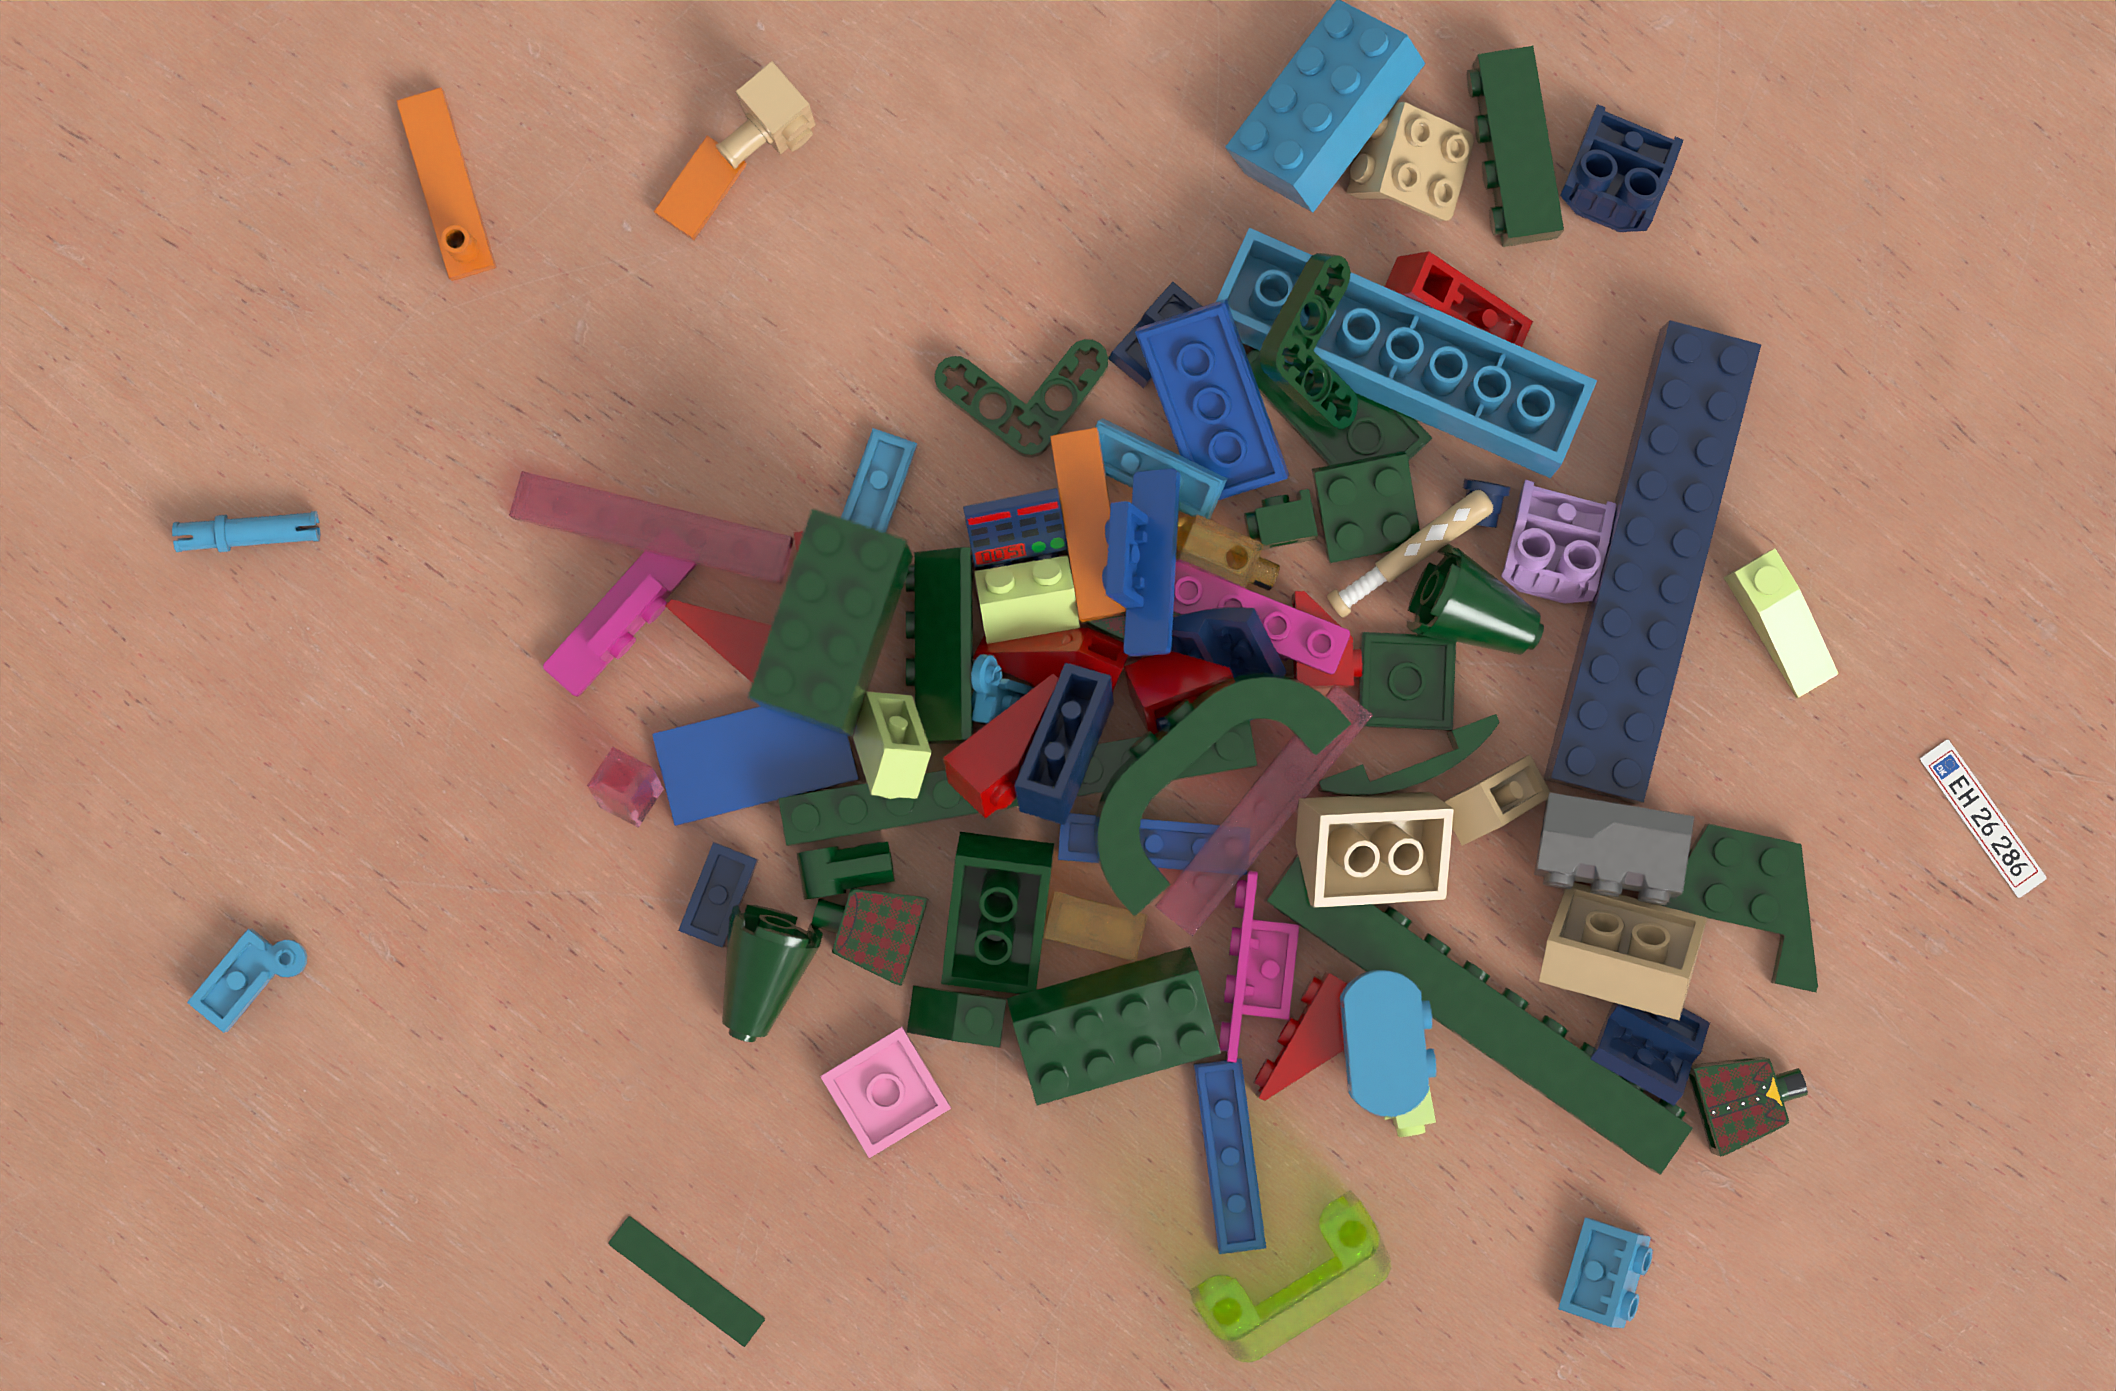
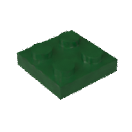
M1405 451L1312 469L1329 563L1393 551L1420 531L1408 456Z

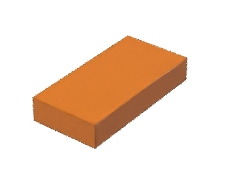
M708 135L654 210L655 215L693 241L747 165L746 161H742L734 169L716 148L718 142Z

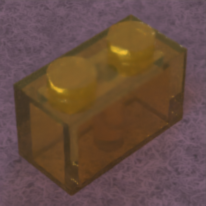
M1055 891L1043 938L1136 961L1148 915L1138 913L1134 917L1127 909Z

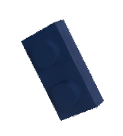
M713 842L678 931L724 948L728 939L729 916L733 906L738 905L740 909L759 859Z

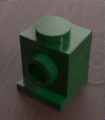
M1309 489L1300 490L1296 495L1297 501L1290 502L1289 495L1274 496L1261 500L1262 508L1244 513L1249 541L1253 539L1261 543L1258 544L1259 551L1316 539L1318 532Z

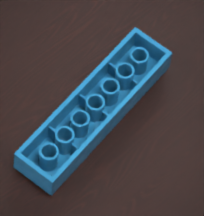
M1249 228L1216 302L1227 299L1242 343L1260 350L1263 341L1304 266L1313 255L1252 228ZM1352 272L1350 273L1348 287L1313 350L1355 393L1548 478H1551L1562 465L1597 380ZM1305 304L1300 314L1302 327H1305L1310 318L1308 304ZM1285 359V362H1287V363H1289V364H1291V365L1294 363V362H1289V361H1287V360Z

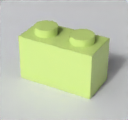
M1068 555L974 571L987 644L1080 628Z
M866 691L853 739L871 795H878L889 799L897 797L917 799L931 750L912 695Z

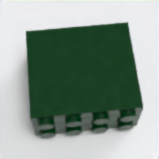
M812 508L748 698L764 708L852 737L866 691L868 692L913 559L907 540Z

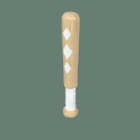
M1482 490L1473 491L1399 547L1375 563L1376 567L1361 576L1359 580L1354 581L1352 585L1347 586L1346 589L1340 592L1338 590L1331 591L1327 595L1330 604L1340 617L1347 616L1351 612L1350 607L1352 604L1357 603L1365 595L1381 586L1383 582H1392L1411 567L1489 516L1493 511L1491 500Z

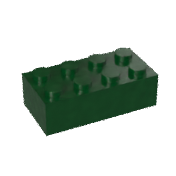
M1190 946L1007 998L1012 1023L1037 1106L1221 1053L1199 969Z

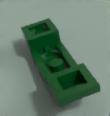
M1497 714L1447 732L1453 751L1376 780L1369 781L1362 764L1317 781L1315 784L1320 792L1347 796L1382 794L1420 784L1453 768L1471 755L1492 734L1500 723Z

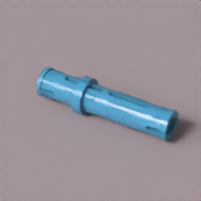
M311 511V513L228 519L227 515H217L213 521L174 522L172 525V536L192 535L193 537L178 538L173 541V545L177 553L217 548L219 552H229L231 547L302 541L317 542L320 541V527L301 529L300 526L320 523L317 511Z

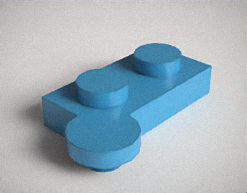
M984 654L978 656L974 662L971 674L974 689L971 700L973 709L972 721L988 724L1034 687L1009 679H1002L1001 667L997 665L995 657Z
M253 928L247 929L187 1003L223 1033L228 1032L275 974L280 977L289 978L298 975L304 970L308 957L306 950L295 940H282L272 945Z

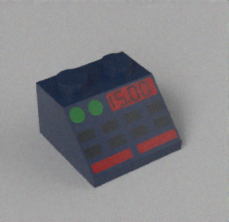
M1057 488L963 506L976 571L1059 557V555L1068 554Z

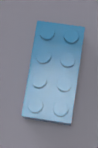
M1336 0L1225 148L1245 175L1313 213L1423 68L1425 62L1407 34L1341 0Z

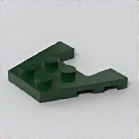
M1705 824L1689 851L1683 893L1676 899L1670 898V902L1661 906L1708 919L1780 934L1781 937L1771 983L1817 993L1818 981L1802 845L1722 826Z

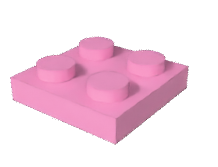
M903 1026L820 1076L869 1158L951 1109L950 1104Z

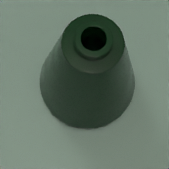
M1447 544L1437 551L1444 555L1438 565L1430 562L1427 564L1409 602L1408 611L1416 614L1415 622L1407 621V628L1410 631L1423 636L1518 655L1523 654L1527 649L1533 650L1538 645L1543 635L1544 625L1540 623L1541 615L1536 609L1459 548Z
M738 905L733 906L729 916L722 1023L729 1028L728 1033L730 1036L745 1042H755L757 1037H766L821 945L823 932L819 928L811 926V923L808 931L795 926L798 917L776 909L758 905H747L745 912L741 913Z

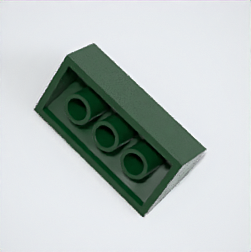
M970 547L914 552V564L910 565L905 580L906 592H915V611H906V639H915V658H906V686H915V706L928 744H962L973 735V709L971 705L973 694L971 681L973 668L972 552Z

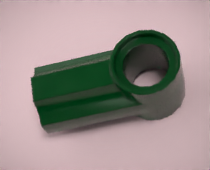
M889 842L857 845V847L840 850L839 846L797 853L804 900L844 894L846 889L895 881Z

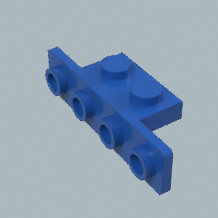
M1174 468L1136 472L1133 476L1132 503L1129 501L1111 503L1110 519L1105 525L1108 560L1107 565L1103 569L1102 581L1106 595L1126 608L1124 652L1129 656L1158 655L1171 652L1180 473Z

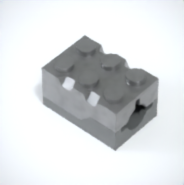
M1549 792L1545 804L1534 875L1543 876V885L1571 889L1574 881L1590 883V893L1619 897L1622 889L1639 892L1638 901L1666 905L1667 902H1670V898L1676 899L1683 893L1695 816Z

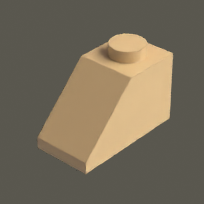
M1528 755L1462 790L1444 802L1454 809L1452 830L1463 846L1504 826L1547 799L1550 790L1531 755Z

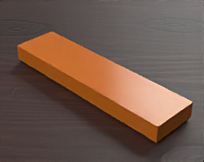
M1096 427L1050 436L1079 619L1081 622L1126 615V608L1106 595L1102 581L1103 569L1107 565L1108 560L1105 525L1110 519L1111 504L1099 431Z

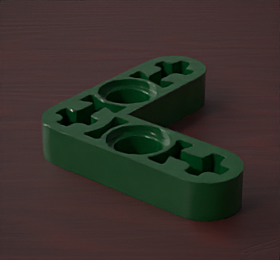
M1316 253L1307 261L1263 341L1259 361L1263 371L1315 422L1322 426L1345 429L1351 425L1358 411L1357 396L1313 350L1348 287L1351 272L1349 264L1344 257L1334 254ZM1305 304H1308L1310 318L1305 327H1302L1300 314ZM1285 359L1289 362H1294L1292 365L1284 364ZM1312 370L1314 383L1311 390L1306 393L1304 387L1307 373ZM1327 397L1334 398L1332 403L1325 399Z
M1083 339L1077 341L1066 352L1027 404L972 362L961 356L945 358L938 364L935 370V383L938 391L944 398L1009 448L1023 457L1033 458L1041 455L1051 445L1050 436L1058 435L1104 377L1108 368V355L1101 343L1095 340ZM1092 350L1097 353L1095 363L1099 368L1096 371L1090 368L1084 371L1079 378V383L1085 384L1086 387L1080 391L1072 380L1060 376V374L1066 369L1070 376H1072L1079 366V360L1075 356L1079 352L1087 355ZM960 367L965 369L964 379L973 388L976 387L978 380L986 384L975 393L971 405L963 402L964 399L969 397V393L961 386L956 385L951 390L946 387L948 382L944 374L946 370L950 369L956 372ZM1063 386L1071 392L1072 403L1066 410L1054 411L1046 405L1045 395L1050 388ZM990 394L1001 396L1007 405L1004 415L995 420L985 418L979 410L981 400ZM1016 408L1023 412V414L1017 417V421L1025 428L1029 429L1034 424L1040 427L1038 436L1042 442L1038 446L1032 442L1026 447L1020 444L1022 435L1013 426H1010L1008 434L1000 430L1011 420Z

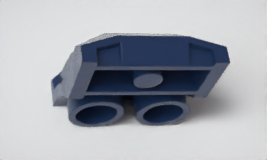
M1597 104L1560 196L1576 215L1617 232L1647 231L1671 177L1684 140L1676 136L1674 139H1671L1606 112V107Z

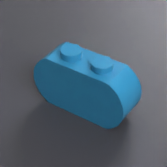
M1387 970L1364 972L1352 979L1340 995L1348 1094L1358 1105L1373 1114L1385 1117L1400 1116L1412 1111L1424 1100L1429 1091V1078L1436 1077L1434 1049H1426L1424 1032L1426 1029H1432L1430 1001H1422L1419 988L1401 974Z

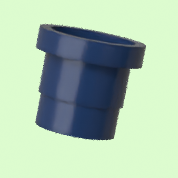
M1464 479L1462 488L1467 489L1466 496L1475 490H1482L1493 504L1492 513L1476 525L1497 528L1504 496L1509 497L1511 487L1485 481Z

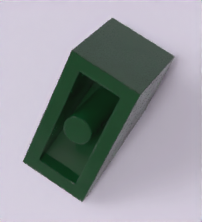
M913 985L907 1033L1000 1048L1007 998Z

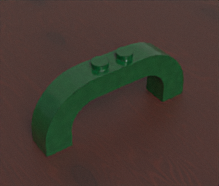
M1269 673L1241 675L1218 683L1192 703L1188 699L1183 700L1167 714L1165 718L1169 724L1160 732L1154 735L1149 731L1130 747L1129 750L1133 756L1112 776L1100 798L1095 816L1094 842L1099 865L1106 880L1119 900L1134 917L1171 885L1161 871L1146 856L1142 848L1140 822L1149 802L1231 728L1247 720L1264 718L1283 723L1316 756L1352 724L1328 698L1305 683L1290 677Z

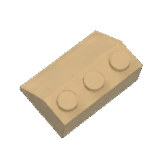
M1431 792L1299 798L1296 848L1310 905L1313 907L1446 900L1454 809Z
M1575 882L1571 889H1565L1547 940L1539 982L1680 1020L1707 918L1658 904L1641 902L1638 899L1620 894L1619 897L1590 893V886Z

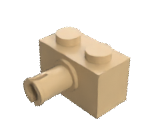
M773 61L736 91L743 112L748 120L725 140L718 143L716 148L727 162L736 169L742 161L765 142L769 145L771 144L781 155L788 148L791 151L797 150L813 135L810 129L815 126V121L809 103Z

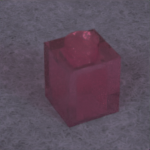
M614 747L611 748L587 785L601 809L638 828L664 790L653 767Z

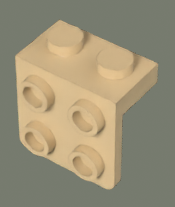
M1397 102L1353 161L1350 169L1351 178L1347 194L1361 200L1388 198L1438 221H1448L1454 214L1473 147L1474 137L1471 132L1409 103Z

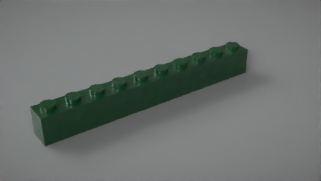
M1250 720L1239 723L1231 728L1173 781L1257 766ZM1141 737L1097 744L1076 797L1103 793L1116 771L1133 756L1129 749ZM946 770L925 773L917 799L904 797L889 799L878 795H871L867 783L778 798L786 846L980 814L948 783ZM1017 797L1004 809L1019 807Z
M1298 854L1294 856L1264 901L1364 971L1387 970L1407 977L1421 991L1422 1001H1430L1432 1018L1651 1171L1661 1175L1693 1129V1127L1682 1120L1686 1114L1683 1109L1676 1104L1673 1106L1663 1099H1660L1658 1103L1642 1093L1645 1089L1591 1060L1594 1047L1586 1042L1582 1044L1580 1049L1564 1038L1568 1033L1565 1027L1547 1015H1544L1542 1020L1539 1021L1527 1013L1525 1010L1529 1003L1508 988H1505L1502 994L1486 984L1490 975L1468 960L1462 967L1447 957L1451 948L1427 933L1424 939L1408 930L1412 921L1392 907L1388 906L1386 911L1382 912L1372 904L1313 907L1310 905Z

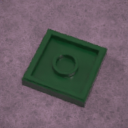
M1362 632L1360 641L1362 676L1359 677L1357 727L1452 731L1456 642L1419 634Z

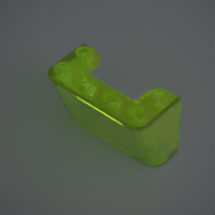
M1351 1190L1330 1202L1323 1209L1318 1226L1335 1256L1254 1306L1237 1279L1228 1275H1215L1189 1290L1193 1303L1209 1330L1233 1359L1247 1363L1261 1359L1378 1286L1387 1278L1391 1270V1258L1377 1226L1363 1203Z

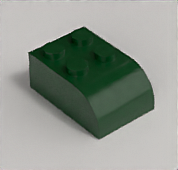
M960 832L955 856L941 984L1014 994H1023L1036 990L1055 843Z

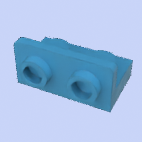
M1585 1217L1558 1309L1609 1327L1624 1328L1627 1321H1632L1638 1309L1639 1294H1636L1635 1291L1640 1275H1645L1651 1264L1653 1250L1649 1247L1651 1237Z

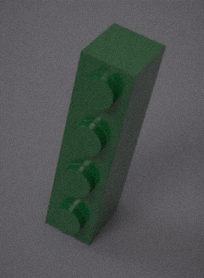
M1534 46L1478 54L1472 64L1473 69L1467 70V86L1470 97L1478 98L1480 115L1474 117V127L1478 144L1485 143L1488 161L1482 162V177L1485 189H1493L1495 207H1490L1489 209L1493 235H1500L1502 247L1557 239L1564 231Z

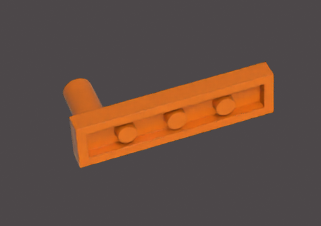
M440 87L396 100L449 279L455 281L497 268L444 90Z

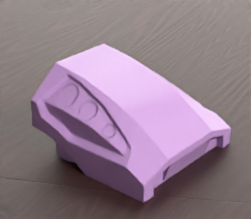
M1525 480L1518 502L1511 541L1501 577L1519 592L1567 604L1593 601L1597 593L1610 541L1617 503L1607 501L1605 505L1534 486V482Z

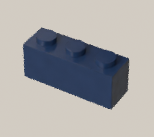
M1065 663L1015 783L1020 812L1059 824H1066L1114 705L1110 675Z

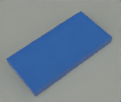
M1227 299L1137 328L1135 331L1180 456L1228 478L1219 500L1288 479L1289 472Z
M762 706L652 734L675 826L776 801L778 798L800 795L859 780L848 735Z

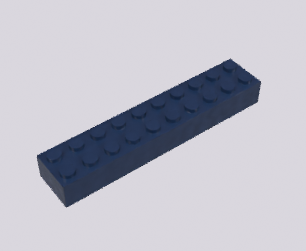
M1671 320L1659 330L1615 500L1617 504L1611 536L1597 593L1593 601H1589L1543 778L1546 781L1632 804L1644 803L1761 344Z

